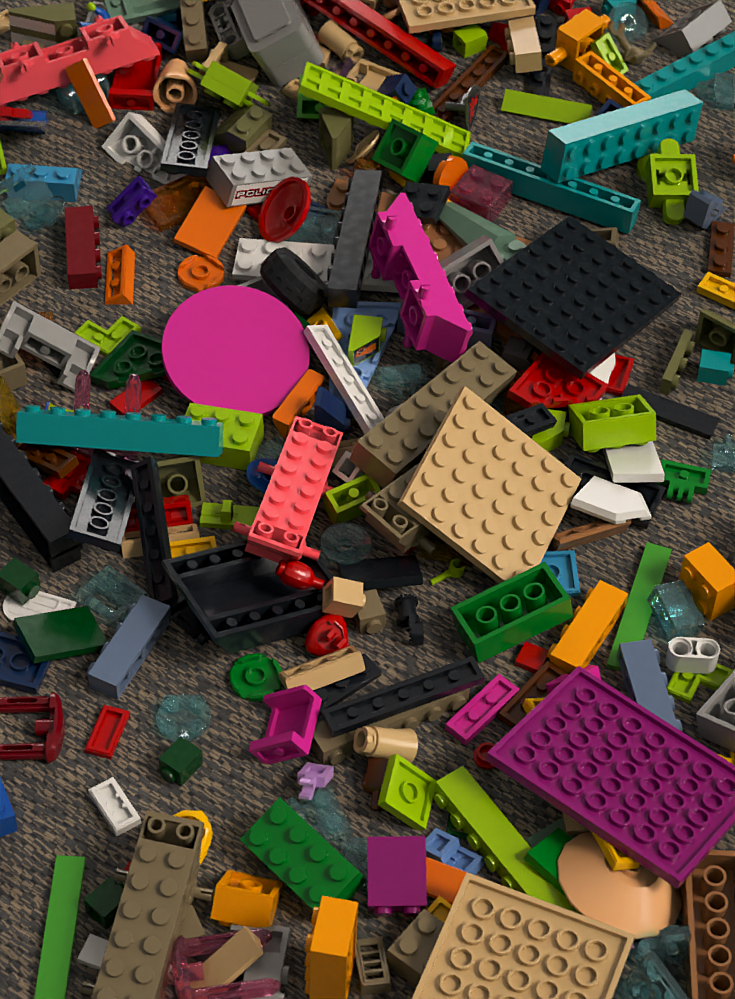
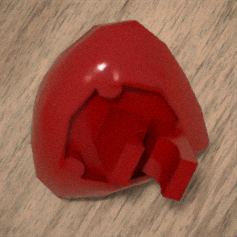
M326 614L317 619L311 625L306 635L304 644L307 652L316 656H324L348 647V631L343 616Z

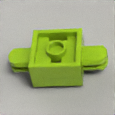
M194 60L192 61V65L206 72L203 76L190 68L187 71L202 80L200 85L206 87L205 93L218 100L221 97L225 98L223 102L236 110L253 105L252 99L269 106L270 102L255 94L259 86L213 60L209 68Z
M668 138L661 141L657 154L649 155L645 166L648 208H662L664 222L677 225L684 220L683 215L692 189L699 192L695 154H680L679 143L674 139Z

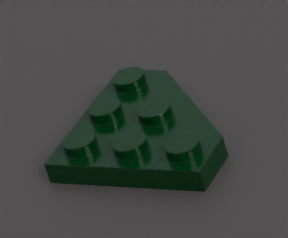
M132 330L89 374L91 383L113 389L165 376L166 373L161 357L162 340Z

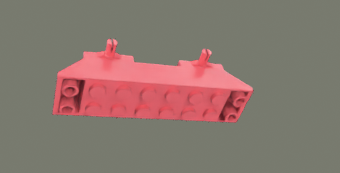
M98 15L99 18L95 16L94 23L79 28L81 37L43 49L40 48L37 41L21 46L17 42H14V44L12 42L9 50L0 53V106L4 107L12 101H24L28 96L34 94H46L50 89L56 87H68L71 81L65 68L84 58L88 60L95 75H105L119 67H131L135 62L141 60L150 61L155 56L160 55L159 49L150 36L127 25L122 15L103 19L100 15Z
M295 416L277 464L271 466L260 461L257 472L271 476V480L254 523L248 526L236 521L232 532L247 536L246 552L277 563L280 560L287 561L288 559L298 561L302 556L318 561L321 551L307 547L305 539L319 500L324 497L325 492L334 488L328 486L327 478L343 432L312 422L307 418Z

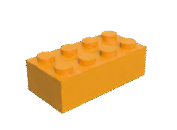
M322 896L320 907L314 906L311 925H313L311 934L308 933L305 952H307L305 959V994L309 995V999H347L356 956L358 902Z

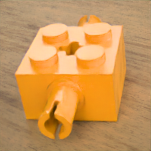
M585 9L581 13L576 14L567 23L562 24L556 32L555 49L545 56L546 64L549 67H554L559 63L571 72H574L575 59L589 51H593L590 44L604 34L610 18L607 15L599 17Z

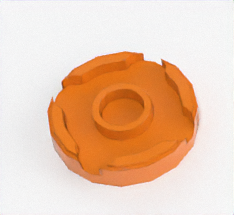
M450 155L446 161L442 160L435 171L433 184L449 186L451 193L448 200L450 201L455 200L461 195L467 185L469 168L463 158Z
M192 255L184 259L179 264L177 273L182 286L195 292L218 287L223 282L225 275L223 264L217 258L210 255H204V257Z

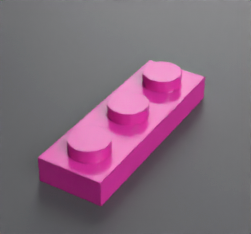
M498 674L445 724V730L466 746L498 716L499 712L520 689Z

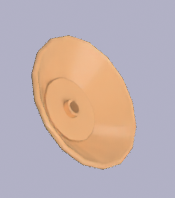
M592 832L581 833L564 845L557 860L558 880L569 903L581 915L635 935L634 939L659 936L676 923L682 907L680 887L678 889L641 864L638 869L613 871Z

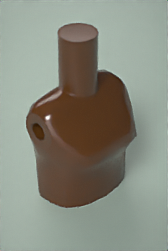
M367 759L362 788L366 793L372 794L370 810L382 811V807L377 804L389 759Z

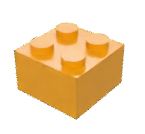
M709 542L684 555L677 586L680 594L685 598L688 597L694 603L698 614L701 616L705 615L709 621H712L735 608V569Z

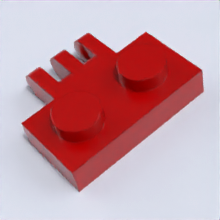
M0 106V123L12 124V120H30L33 117V113L27 109Z
M72 450L69 453L77 457L79 464L64 478L59 479L49 475L43 482L45 485L49 484L54 495L62 500H65L71 492L80 496L91 459Z

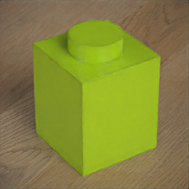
M470 24L454 31L453 47L464 58L486 50L487 34L477 24Z

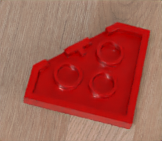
M542 352L509 389L507 397L525 408L543 403L546 408L568 407L570 404L600 400L607 392L609 385L590 373L580 380Z

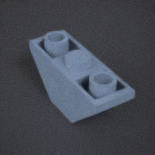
M692 189L683 216L702 228L708 229L712 221H716L727 207L722 205L724 200L703 189L700 192Z

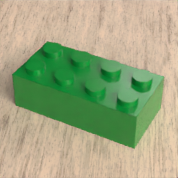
M546 562L450 607L454 626L478 664L573 617L571 598Z
M280 797L240 838L242 843L312 910L314 906L320 907L322 896L350 900L367 882L365 877Z

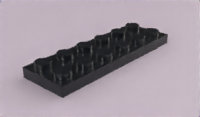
M176 103L160 164V172H166L170 175L186 174L195 178L207 177L221 108Z
M94 448L67 538L73 539L78 543L99 547L105 551L119 553L134 500L130 466L140 461Z

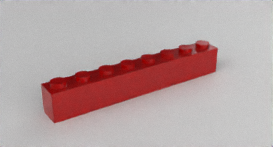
M304 0L433 88L437 89L449 82L456 64L361 1Z

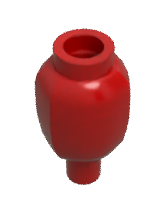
M295 559L280 560L276 567L275 575L280 577L283 584L292 588L305 590L313 587L321 590L324 585V580L315 577L313 570L309 566Z

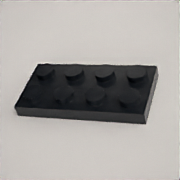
M571 453L565 464L567 468L581 478L574 496L594 476L614 483L608 466ZM653 482L615 483L642 494L651 514V519L641 521L640 518L631 519V524L647 530L665 495L666 487Z

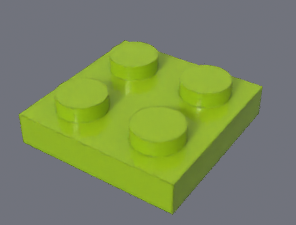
M394 754L389 756L377 805L413 829L425 830L434 797L436 780L400 755Z

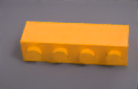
M601 580L595 588L591 587L585 596L584 605L576 608L572 617V623L570 625L566 624L562 629L558 644L553 643L547 654V657L550 658L549 662L569 675L578 666L582 668L587 667L624 611L628 593Z

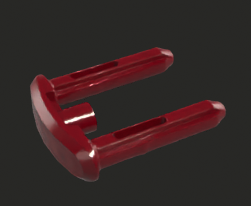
M51 692L49 696L0 697V714L50 713V719L35 720V735L47 736L45 743L0 744V761L45 759L49 764L57 759L65 734L64 712L58 694Z

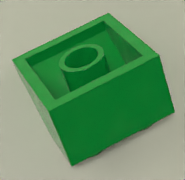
M392 118L372 160L418 183L439 142Z

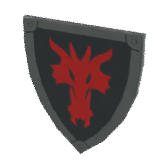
M477 85L471 86L468 92L462 95L459 103L447 101L445 103V110L465 112L466 130L469 132L476 118L481 89Z

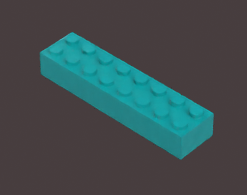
M684 89L548 130L541 170L555 182L561 183L656 153L659 144L664 139H674L679 145L694 141L703 102Z

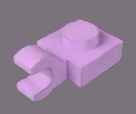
M307 762L298 772V784L303 785L299 798L311 800L315 789L324 788L333 778L334 766Z

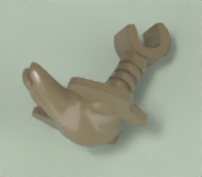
M611 20L608 22V31L616 36L620 46L625 50L621 54L624 61L632 65H638L652 54L656 47V42H652L645 49L631 46L626 37H624L625 24L620 23L618 30H614L615 22Z

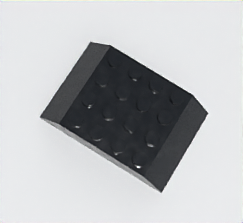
M247 540L162 561V566L212 640L231 654L307 633L317 619L330 614L322 612L323 587L333 576L320 558H318V561L302 556L298 561L309 566L313 570L315 577L324 580L321 590L313 587L299 590L283 584L280 577L275 575L278 563L246 552ZM306 540V546L312 548Z

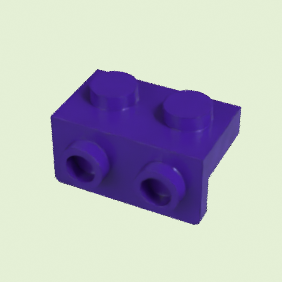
M138 175L110 203L107 209L112 214L111 219L124 228L133 223L135 218L151 204L157 195L146 181Z

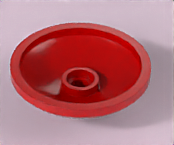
M299 177L286 178L279 182L266 197L258 219L259 232L265 240L275 243L285 241L292 237L303 225L311 205L310 188L304 180Z

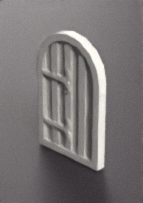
M39 591L36 597L29 599L23 606L7 596L2 607L4 615L13 622L14 618L75 608L77 602Z

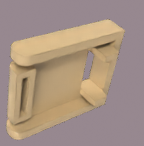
M361 58L345 78L357 82L355 77L358 73L365 74L366 76L359 84L377 91L387 76L400 73Z

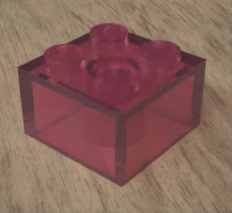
M473 164L450 191V201L493 222L511 200L513 181Z

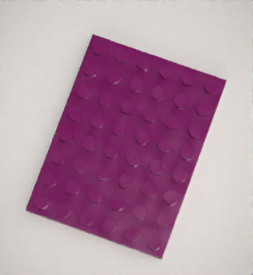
M580 666L487 752L485 758L487 762L677 889L735 824V765Z

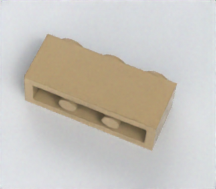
M534 16L508 19V28H504L510 65L515 66L516 73L542 70L541 48Z

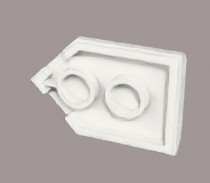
M596 476L573 497L571 502V508L613 524L626 523L627 519L640 518L641 521L651 519V514L641 493Z

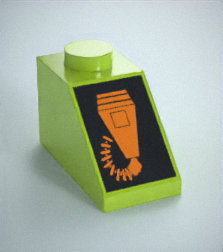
M354 314L348 348V360L353 367L380 352L381 342H386L387 328L383 327V317Z

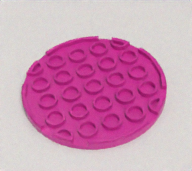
M233 285L209 288L186 299L169 318L164 330L161 346V357L165 373L174 389L182 398H186L189 402L259 413L263 414V417L275 412L307 372L310 353L308 339L303 333L304 329L300 321L286 305L260 290Z

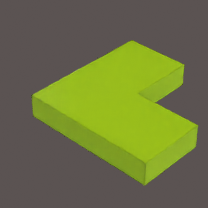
M123 316L107 330L87 320L74 334L100 347L99 353L107 357L132 330L140 332L141 326Z
M717 663L715 670L708 674L674 672L666 689L668 695H672L674 698L690 704L699 684L717 691L734 670Z

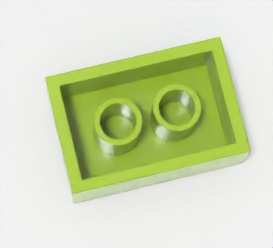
M640 394L568 405L569 433L583 451L597 452L602 448L609 447L619 449L624 447V445H645L650 441H656V412Z
M189 403L185 416L192 417L193 421H201L202 418L210 417L216 418L217 422L224 423L223 453L219 457L199 456L200 463L247 470L248 465L256 460L264 437L263 414Z

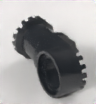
M401 594L394 601L395 607L398 608L396 624L401 628L408 627L407 631L409 633L407 634H411L409 638L412 637V639H409L412 642H409L408 645H423V621H420L416 611L418 599L414 595L411 596V594L408 596L407 594H404V596Z

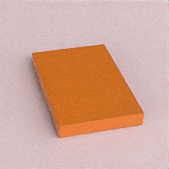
M205 186L175 235L174 243L201 256L210 255L218 258L246 211L247 205L226 207L215 190Z

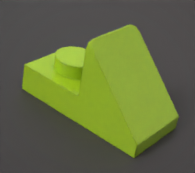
M609 32L602 34L590 44L596 55L622 75L629 70Z

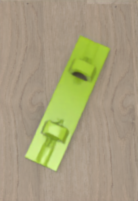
M222 500V504L203 502L200 527L233 530L236 521L251 526L260 507L233 505L232 500Z

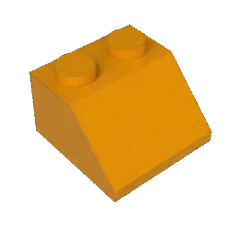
M228 869L216 885L210 919L218 920V923L224 926L236 924L246 927H270L273 923L284 882Z

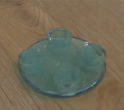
M168 695L162 700V705L156 715L158 730L164 737L172 741H176L180 736L187 741H192L200 737L208 729L211 722L210 708L205 698L201 695Z

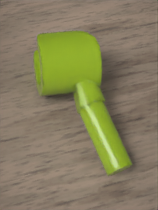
M452 559L448 570L429 581L434 585L446 578H459L463 575L465 566L456 568L459 566L460 559Z

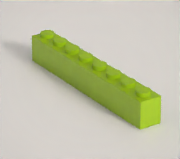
M464 766L436 781L434 794L436 804L440 809L446 808L451 813L450 819L455 828L458 830L463 829L468 834L467 840L471 848L475 851L480 850L484 855V861L488 869L492 872L497 871L501 876L503 886L580 914L569 903L567 897L560 893L523 859L532 848Z

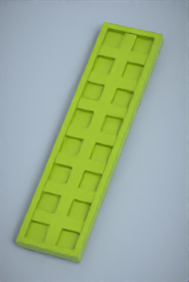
M306 62L303 68L298 93H301L306 98L315 99L327 107L336 108L348 116L357 117L369 125H375L387 130L393 118L439 142L434 152H451L452 156L462 158L463 152L469 146L471 132L310 62Z

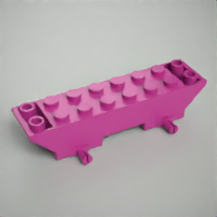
M400 193L386 212H377L368 244V249L373 259V268L370 275H372L373 279H379L381 276L383 281L392 280L400 295L403 305L399 316L405 328L403 346L411 348L413 345L416 351L427 350L453 363L466 352L469 338L472 336V325L467 321L463 307L455 296L454 288L450 286L446 272L442 269L438 256L430 245L429 237L425 235L422 229L421 221L414 212L413 204L409 202L405 193Z

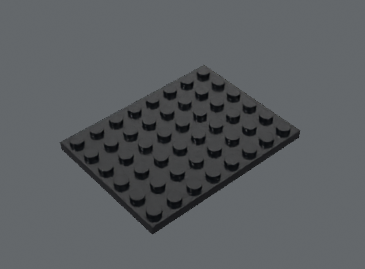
M568 216L467 288L464 296L581 380L680 299L682 293L657 277L652 271L637 263L635 259L621 252L616 246L601 238L596 232L588 229L579 220Z

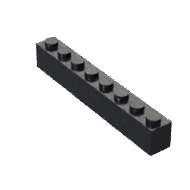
M355 169L353 178H349L348 192L345 193L346 207H342V221L338 223V236H335L334 250L336 251L331 253L332 267L329 266L327 271V280L329 282L324 283V296L328 297V307L357 309L369 255L368 244L383 191L382 171Z

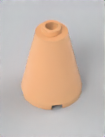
M181 59L170 60L153 87L154 101L161 106L163 111L168 113H174L176 103L195 105L197 99L196 84L192 75L187 72V64Z

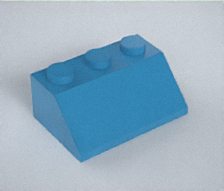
M8 164L5 176L7 198L76 203L83 169Z

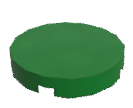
M260 653L247 654L239 658L234 663L232 669H230V687L243 700L251 702L263 701L264 695L275 693L281 689L282 682L278 674L282 672V668L272 657L270 659Z

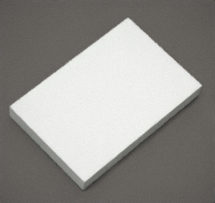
M653 441L645 445H624V447L619 449L603 448L614 483L664 482L665 473Z

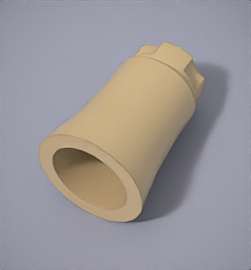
M332 19L326 22L318 32V43L330 49L348 64L353 65L357 63L364 55V49L360 46L359 42L344 27Z
M363 726L355 731L353 747L357 753L364 754L367 757L389 759V756L398 754L412 763L418 750V738L415 731L411 728L394 729Z

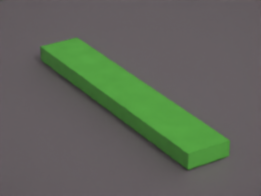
M649 542L646 543L606 668L620 671L617 658L619 644L644 639L672 549Z
M56 855L34 999H66L86 863L85 857Z

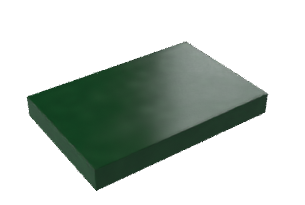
M88 606L14 618L12 624L33 663L100 652L104 644L108 642Z

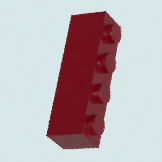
M93 206L65 207L69 290L98 288V280L102 279L101 265H97L98 262H101L100 248H96V246H100L99 231L95 232V229H99V217L94 215Z

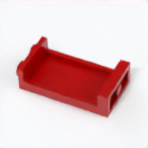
M155 43L160 55L155 56L154 59L150 61L141 60L135 62L131 67L115 69L112 88H109L108 93L111 109L154 111L153 87L160 74L162 61L161 43Z

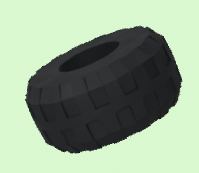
M286 247L275 249L262 262L260 274L263 280L285 304L298 314L304 316L314 313L327 299L324 296V282L308 264Z

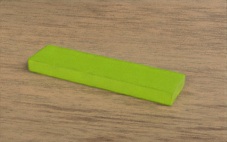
M505 89L501 111L571 124L590 118L593 106Z

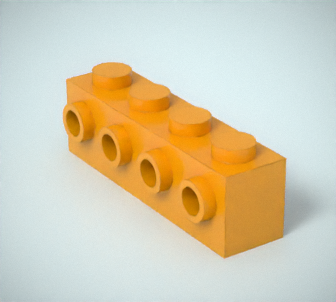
M589 51L575 59L573 80L603 104L609 98L623 107L651 100V96L593 51Z

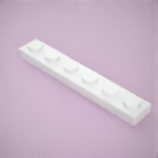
M328 325L307 326L303 333L362 431L366 434L384 419L383 415Z

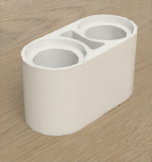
M675 637L669 642L665 660L666 666L674 672L711 673L716 668L720 646L716 641L708 638Z

